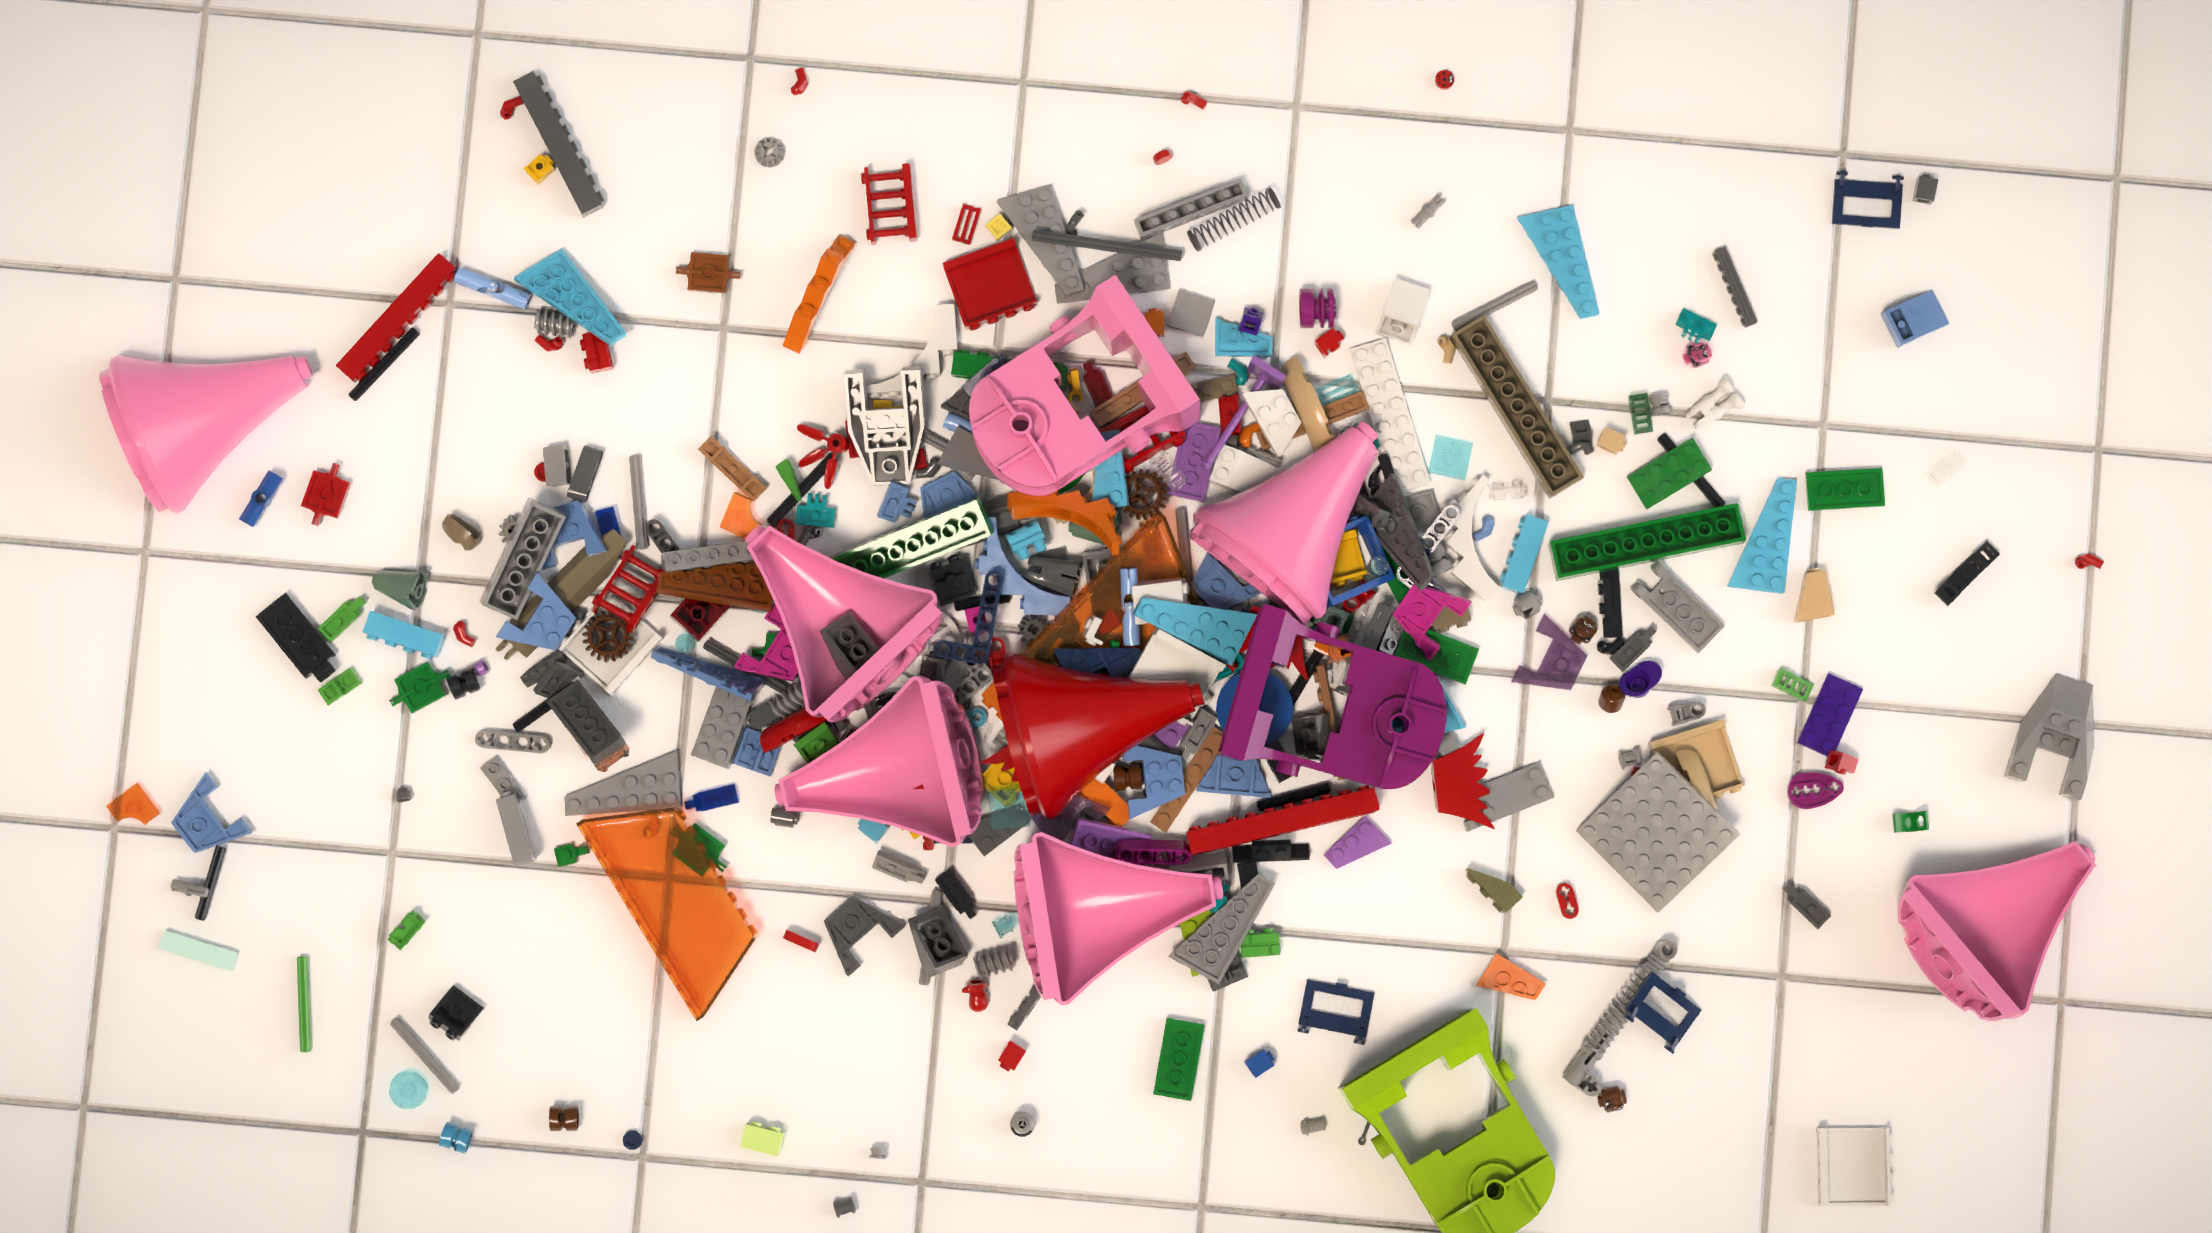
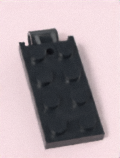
M286 592L255 616L305 679L309 678L308 675L312 672L317 680L322 683L336 671L328 661L331 656H336L335 652ZM316 656V660L312 661V657Z

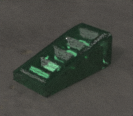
M1648 393L1628 396L1634 435L1653 432ZM1643 400L1642 404L1634 405V401ZM1635 409H1645V411L1635 413ZM1646 415V419L1636 420V417ZM1647 423L1648 425L1647 427L1637 428L1638 424Z

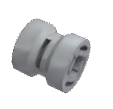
M1668 394L1649 397L1650 404L1653 407L1651 410L1652 416H1662L1671 413L1670 406L1667 403L1669 400Z

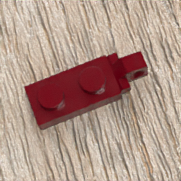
M1091 361L1082 365L1086 373L1082 376L1096 408L1112 398V395L1102 372L1099 369L1094 370Z

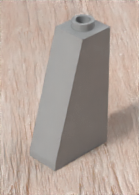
M958 426L937 464L999 480L982 459L975 444L973 434Z
M510 791L499 794L500 798L496 799L514 867L535 861V852L516 793L511 794Z

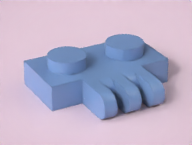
M890 481L877 512V517L893 523L896 522L898 515L911 518L912 514L906 512V510L914 511L915 507L908 503L916 505L917 500L907 496L909 487Z

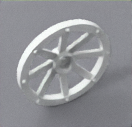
M943 612L942 621L948 626L934 634L927 641L925 649L916 658L913 677L920 675L923 655L931 656L930 651L934 652L931 643L950 631L953 633L955 642L962 643L957 626ZM937 647L938 652L945 654L948 650L947 648ZM959 647L956 650V654L960 658L962 655V647ZM952 660L944 672V680L955 671L960 661ZM901 674L897 679L906 684L910 678Z

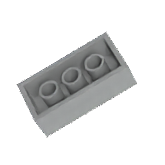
M715 687L691 756L729 770L755 697L748 701Z

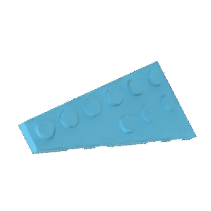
M562 248L514 277L515 282L611 346L626 337L624 329Z
M1776 479L1727 587L1778 594L1785 593L1797 480Z

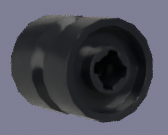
M472 667L462 670L460 675L455 673L446 677L447 684L455 700L465 697L467 692L472 694L481 690Z

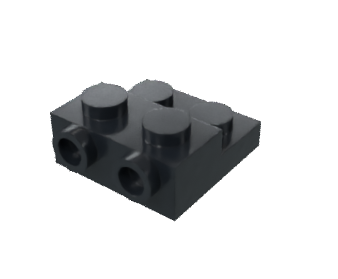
M958 554L949 556L947 558L948 561L943 563L940 561L932 562L929 564L930 567L927 568L940 607L977 594L963 556H958Z
M453 985L430 1012L428 1017L429 1023L435 1029H443L446 1037L454 1041L456 1039L460 1041L470 1029L472 1023L484 1010V1007Z

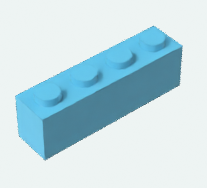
M1529 514L1525 518L1521 517L1518 528L1521 530L1518 536H1514L1511 545L1514 547L1512 554L1509 553L1505 564L1508 567L1506 572L1502 571L1499 582L1502 584L1500 588L1519 595L1524 594L1549 521Z
M373 611L369 612L362 631L364 634H367V639L377 642L379 638L385 640V645L395 648L397 644L403 646V651L413 654L415 650L421 652V657L432 660V657L438 658L445 636Z

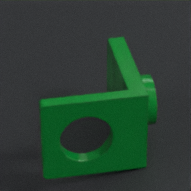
M1928 811L1892 814L1894 833L1929 830ZM1920 816H1922L1924 820L1922 827L1918 823V819Z

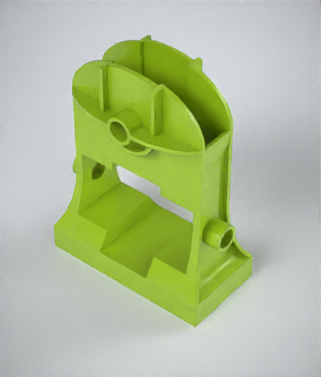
M1477 1008L1465 1011L1338 1088L1349 1108L1365 1118L1379 1133L1370 1139L1382 1159L1393 1153L1433 1222L1442 1233H1515L1538 1216L1547 1203L1555 1183L1554 1164L1506 1085L1516 1079L1514 1073L1505 1059L1495 1063L1490 1048L1489 1028ZM1477 1055L1507 1105L1479 1121L1483 1130L1443 1154L1438 1148H1435L1409 1164L1379 1113L1407 1097L1400 1081L1438 1058L1447 1070H1452ZM1494 1182L1497 1186V1192L1493 1197L1489 1198L1487 1187Z

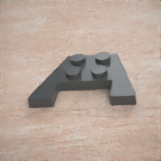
M854 896L850 897L824 920L832 943L848 977L861 966L849 952V949L877 924L891 938L905 928L903 924Z

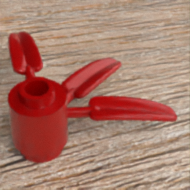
M799 424L796 428L800 433L819 442L822 439L827 441L828 448L825 450L818 448L799 461L798 466H808L824 458L825 453L833 452L832 459L827 460L824 475V487L830 489L838 463L835 460L836 454H844L849 448V441L840 434H833L827 438L824 436V432ZM839 440V445L835 447V443Z

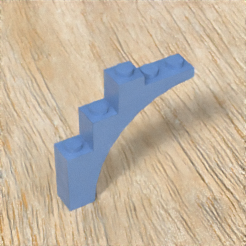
M988 516L994 532L987 539H984L983 551H987V554L980 553L979 558L975 559V570H979V575H986L990 571L999 572L1003 577L1002 595H1024V598H1020V609H1024V614L1070 616L1069 596L1043 589L1028 581L1016 570L1001 546L997 531V517Z

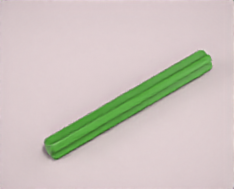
M300 956L297 957L300 1052L305 1053L311 1051L308 958Z

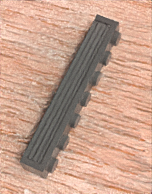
M1726 246L1715 250L1712 255L1713 259L1718 263V271L1722 273V280L1727 285V292L1732 296L1731 301L1737 308L1735 309L1737 315H1740L1741 325L1745 329L1758 323Z

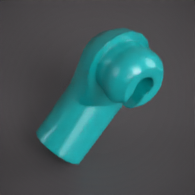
M1231 359L1227 367L1236 372V383L1243 386L1249 379L1247 369L1244 365Z

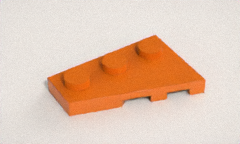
M1497 952L1476 984L1479 987L1532 1000L1538 998L1546 985L1545 982Z

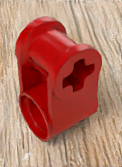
M1361 580L1354 588L1365 584L1366 580ZM1370 589L1348 599L1356 603V607L1352 609L1346 606L1348 600L1343 601L1342 610L1350 615L1356 613L1377 594V591Z
M994 637L992 642H1000L1001 649L997 652L990 651L989 662L991 672L993 665L1003 663V658L1006 654L1004 642L998 637Z

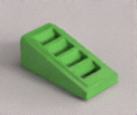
M785 459L776 465L775 468L795 499L799 502L802 498L794 468L790 461Z
M1779 668L1771 685L1805 703L1814 687L1808 681L1782 668ZM1783 676H1786L1784 684L1781 685L1780 682ZM1792 679L1793 682L1790 689L1786 688L1789 680ZM1796 683H1800L1797 692H1794ZM1805 685L1807 686L1804 695L1802 696L1800 695V692L1803 686Z

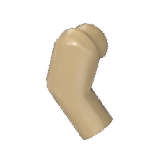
M1440 336L1437 342L1445 352L1442 362L1452 364L1455 345L1447 336Z

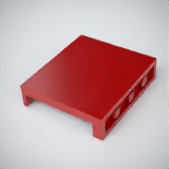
M1014 238L942 263L965 330H977L981 328L982 324L987 322L988 325L997 323L999 318L1004 316L1006 318L1014 317L1017 315L1016 312L1021 310L1028 312L1035 309L1034 306L1037 305V300L1035 299Z

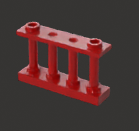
M910 163L902 164V169L899 172L869 174L868 167H864V173H861L862 184H866L870 228L866 229L867 240H871V245H875V238L905 235V237H909V242L917 241ZM895 179L904 181V188H900L901 190L875 193L870 191V182ZM905 199L906 207H902V209L872 212L871 200ZM902 216L907 218V225L904 228L874 230L873 219Z
M1143 406L1098 431L1101 433L1120 430L1121 433L1150 412L1146 406ZM1183 430L1180 433L1169 432L1171 437L1163 442L1160 441L1157 434L1149 436L1154 446L1146 451L1142 449L1137 452V456L1127 460L1123 453L1125 474L1132 472L1134 467L1174 446H1181L1187 440L1185 431Z
M634 545L631 546L629 551L627 549L624 551L618 568L600 595L596 594L592 600L593 613L596 614L600 606L624 619L625 623H627L626 631L633 634L657 597L658 575L663 573V568L657 569L635 557L636 546ZM630 562L652 574L655 581L653 584H648L624 571V569ZM621 577L643 589L644 593H646L644 598L640 597L638 599L615 586L618 578ZM609 592H612L635 605L636 610L634 613H627L606 601L605 598Z

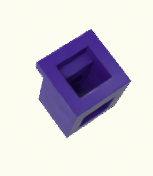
M1244 307L1239 331L1257 336L1263 312L1256 308ZM1247 323L1250 325H1254L1255 327L1253 328L1244 324Z

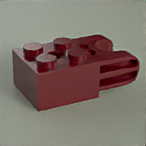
M685 598L672 612L670 618L697 642H700L731 606ZM693 611H701L700 616L702 618L695 619Z

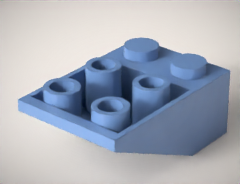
M1933 290L1894 306L1881 314L1897 349L1949 325Z

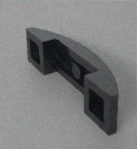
M1985 541L1950 575L1934 594L1948 607L2000 553L1988 541Z

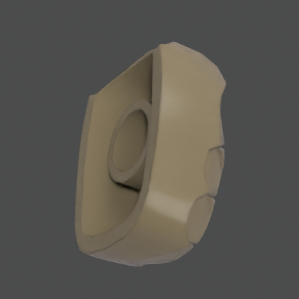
M447 514L442 522V528L446 535L454 543L462 545L464 550L474 549L479 543L480 532L454 514Z

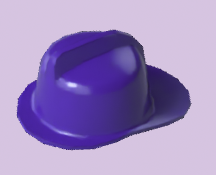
M1643 661L1620 678L1619 688L1629 697H1645L1650 689L1660 681L1662 669L1654 661Z

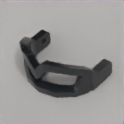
M1380 466L1374 469L1368 479V487L1371 489L1372 495L1376 493V489L1380 488L1377 480L1378 473L1381 470Z

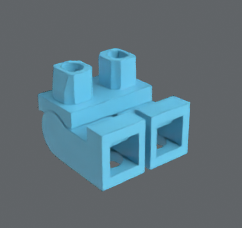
M1037 520L1005 534V540L1012 555L1016 554L1021 561L1030 557L1027 550L1029 546H1034L1037 553L1046 550V539Z

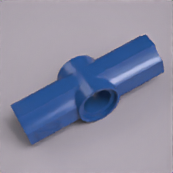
M268 470L257 490L252 493L251 500L239 520L254 528L264 510L271 504V499L283 478ZM264 494L265 501L258 504L257 497Z

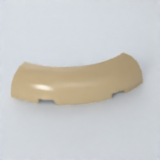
M1294 356L1286 361L1280 372L1286 375L1283 384L1302 421L1313 452L1335 439V436L1332 434L1327 416L1311 382H1309L1302 364L1298 357Z
M1687 749L1676 751L1677 764L1682 776L1718 811L1706 772L1698 754L1693 750Z

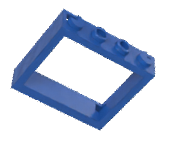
M1359 515L1350 518V523L1346 524L1344 532L1356 526L1358 527L1379 577L1335 597L1332 596L1329 590L1327 608L1395 579L1368 515L1362 518Z

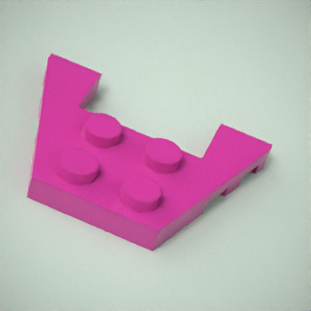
M1413 584L1393 615L1407 634L1409 633L1415 640L1418 648L1422 649L1426 655L1425 657L1431 661L1441 647L1425 635L1444 606L1462 617L1472 601L1431 587L1419 590Z
M772 604L771 612H767L764 619L780 628L779 633L761 662L743 652L734 668L793 682L798 675V669L792 646L777 606Z

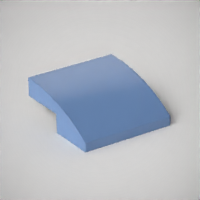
M745 727L732 764L770 777L781 746L764 753L760 744L761 732Z

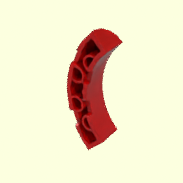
M804 707L764 729L760 735V744L764 753L770 752L828 720L825 717L811 716Z

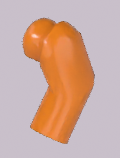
M1257 422L1242 429L1239 441L1243 447L1251 446L1252 434L1261 430Z

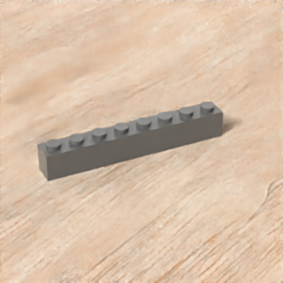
M532 71L514 80L513 83L583 218L604 208L601 202L605 200L600 191H595L593 186L596 183L592 175L587 176L584 170L587 166L583 158H578L576 152L579 150L575 142L569 141L567 136L570 133L566 125H561L559 119L562 117L557 108H552L550 103L553 100L549 92L544 93L541 86L545 84L540 75L536 76Z

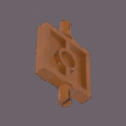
M691 252L688 267L676 266V274L687 275L688 291L726 294L729 278L741 279V271H730L729 255Z

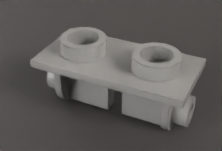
M1393 614L1389 618L1385 633L1380 644H1378V651L1390 655H1395L1404 628Z

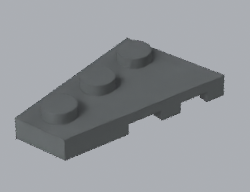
M1018 806L981 819L977 829L967 836L983 857H985L1030 821Z

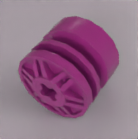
M1300 288L1299 316L1301 329L1313 328L1315 320H1319L1320 327L1324 328V319H1327L1328 328L1334 327L1336 298L1333 294V288H1327V296H1324L1323 288H1320L1318 297H1314L1312 288Z

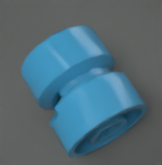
M446 1122L440 1136L439 1146L447 1149L453 1147L454 1151L465 1154L470 1145L473 1130L465 1127L458 1129L457 1125Z

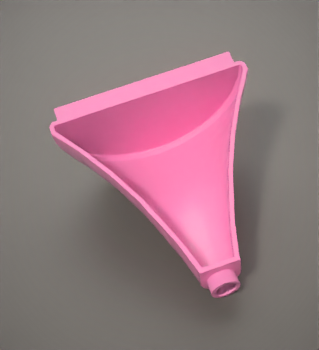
M117 355L111 358L109 368L99 373V381L103 389L101 392L110 420L135 477L139 480L148 500L158 512L170 509L177 514L186 509L201 486L246 436L282 405L307 388L305 379L313 377L309 363L304 355L298 358L291 355L259 361L223 364H183Z
M1360 421L1356 427L1350 426L1322 448L1261 484L1228 499L1198 508L1193 514L1195 526L1189 532L1190 539L1279 607L1287 610L1303 625L1312 616L1316 619L1321 618L1326 613L1334 564L1347 520L1363 481L1378 454L1373 444L1378 434L1369 425Z
M759 525L745 539V542L748 544L746 548L759 568L781 615L796 661L805 709L813 717H825L829 722H838L845 719L853 711L862 709L890 686L924 650L925 644L936 633L941 623L942 612L937 608V595L932 590L890 581L839 563L796 542L771 526L765 529L762 525ZM850 611L880 650L846 680L837 669L820 631Z
M924 676L911 677L896 695L868 722L806 766L778 779L779 783L774 788L777 803L780 806H785L786 811L818 812L865 819L901 828L950 847L958 846L967 835L972 834L977 829L982 816L980 800L984 796L983 775L978 747L967 714L962 704L959 705L957 703L954 691L948 685L941 681H932ZM920 785L924 787V789H913Z
M1043 832L1032 834L1027 843L1019 844L1015 850L1014 891L1018 922L1027 963L1030 965L1033 981L1040 996L1044 1000L1054 999L1060 1005L1070 1004L1103 973L1146 942L1185 920L1216 907V900L1223 898V888L1219 876L1212 877V874L1177 872L1135 865L1078 848Z
M2074 841L2049 852L2009 864L1957 873L1914 875L1907 881L1898 904V922L1906 933L1904 941L1912 957L1929 981L1957 1007L1965 1012L1971 1010L1980 1019L1987 1021L2018 1018L2029 1011L2035 984L2046 952L2077 892L2092 870L2097 866L2094 863L2095 856L2086 845L2078 844Z

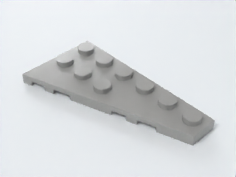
M1051 184L996 201L1010 222L1018 230V233L1041 261V264L1050 273L1064 295L1067 297L1084 292L1071 246L1032 240L1033 230L1066 234Z
M1161 232L1139 244L1164 248L1163 234ZM1118 253L1079 272L1084 292L1066 297L1059 286L1054 284L1057 304L1090 300L1095 288L1114 275L1117 276L1129 295L1170 289L1166 259Z
M678 750L565 796V816L681 808Z
M1260 874L1255 876L1239 893L1211 916L1168 957L1219 985L1273 890L1275 883Z

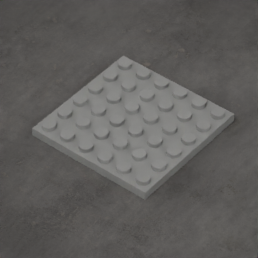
M1658 751L1576 830L1657 913L1740 836V833Z

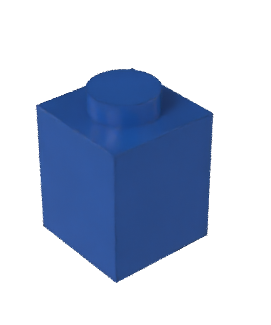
M1263 1049L1244 1063L1254 1078H1257L1275 1066L1273 1063L1275 1058L1270 1051L1266 1052Z

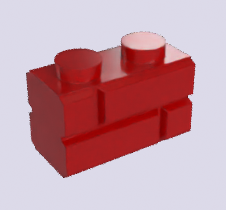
M590 332L582 334L583 339L580 340L582 351H586L587 358H583L585 369H589L591 374L613 370L609 345Z

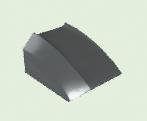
M1311 712L1292 716L1296 754L1304 759L1320 761L1329 732V714Z

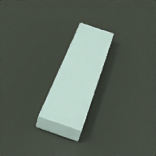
M166 930L163 931L158 949L229 971H233L238 956L237 952Z

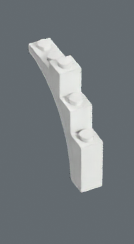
M954 304L935 305V321L931 336L920 356L910 365L922 366L923 377L926 380L937 379L936 376H940L939 353H943V356L954 355V352H958ZM901 373L881 383L866 385L869 399L880 398V395L899 397V394H902Z
M1483 475L1481 478L1477 476L1470 484L1472 489L1468 493L1464 491L1458 498L1462 514L1452 526L1456 529V532L1452 530L1446 536L1447 542L1445 545L1462 559L1461 561L1457 559L1453 564L1454 567L1451 568L1453 569L1451 575L1486 603L1499 586L1488 576L1482 567L1472 538V518L1475 504L1482 489L1489 481ZM1446 501L1442 505L1440 510L1443 511V509L1449 504V502ZM1448 508L1450 516H1457L1456 509Z

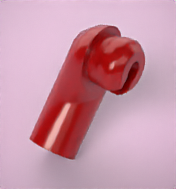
M804 68L795 70L798 80L791 87V93L795 96L804 93L808 86Z
M521 96L506 100L500 110V116L503 119H510L514 108L523 105Z
M539 334L534 340L547 352L557 351L563 346V340L560 337L547 340Z
M2090 553L2081 555L2075 560V565L2078 569H2084V567L2089 565L2100 569L2104 563V560Z
M457 621L453 626L456 639L472 648L476 639L466 635L465 622Z

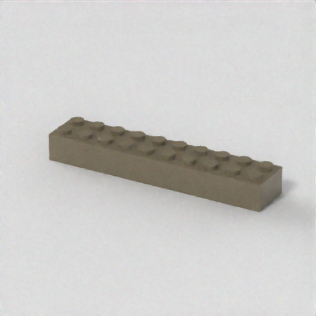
M1485 315L1451 334V341L1548 499H1552L1582 481L1584 478L1583 474Z

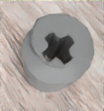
M538 309L535 316L534 329L536 328L538 334L544 329L545 335H548L551 331L553 336H556L559 331L560 337H564L566 333L567 338L570 339L573 336L576 322L568 317L563 319L562 313L557 318L554 311L551 316H548L547 310L541 315L540 309Z
M796 682L793 684L795 690L789 686L787 688L789 694L786 691H782L783 698L776 695L777 702L773 699L769 700L772 711L780 720L794 713L795 710H799L801 706H805L802 686Z
M1008 947V953L1002 948L1000 955L995 950L993 951V957L988 952L985 959L981 954L978 955V961L973 957L976 972L980 979H983L984 973L991 977V971L998 975L999 969L1002 973H1005L1006 967L1013 971V966L1015 965L1010 947Z

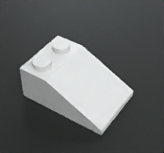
M1224 445L1217 457L1209 483L1239 494L1272 478L1276 466L1243 451Z

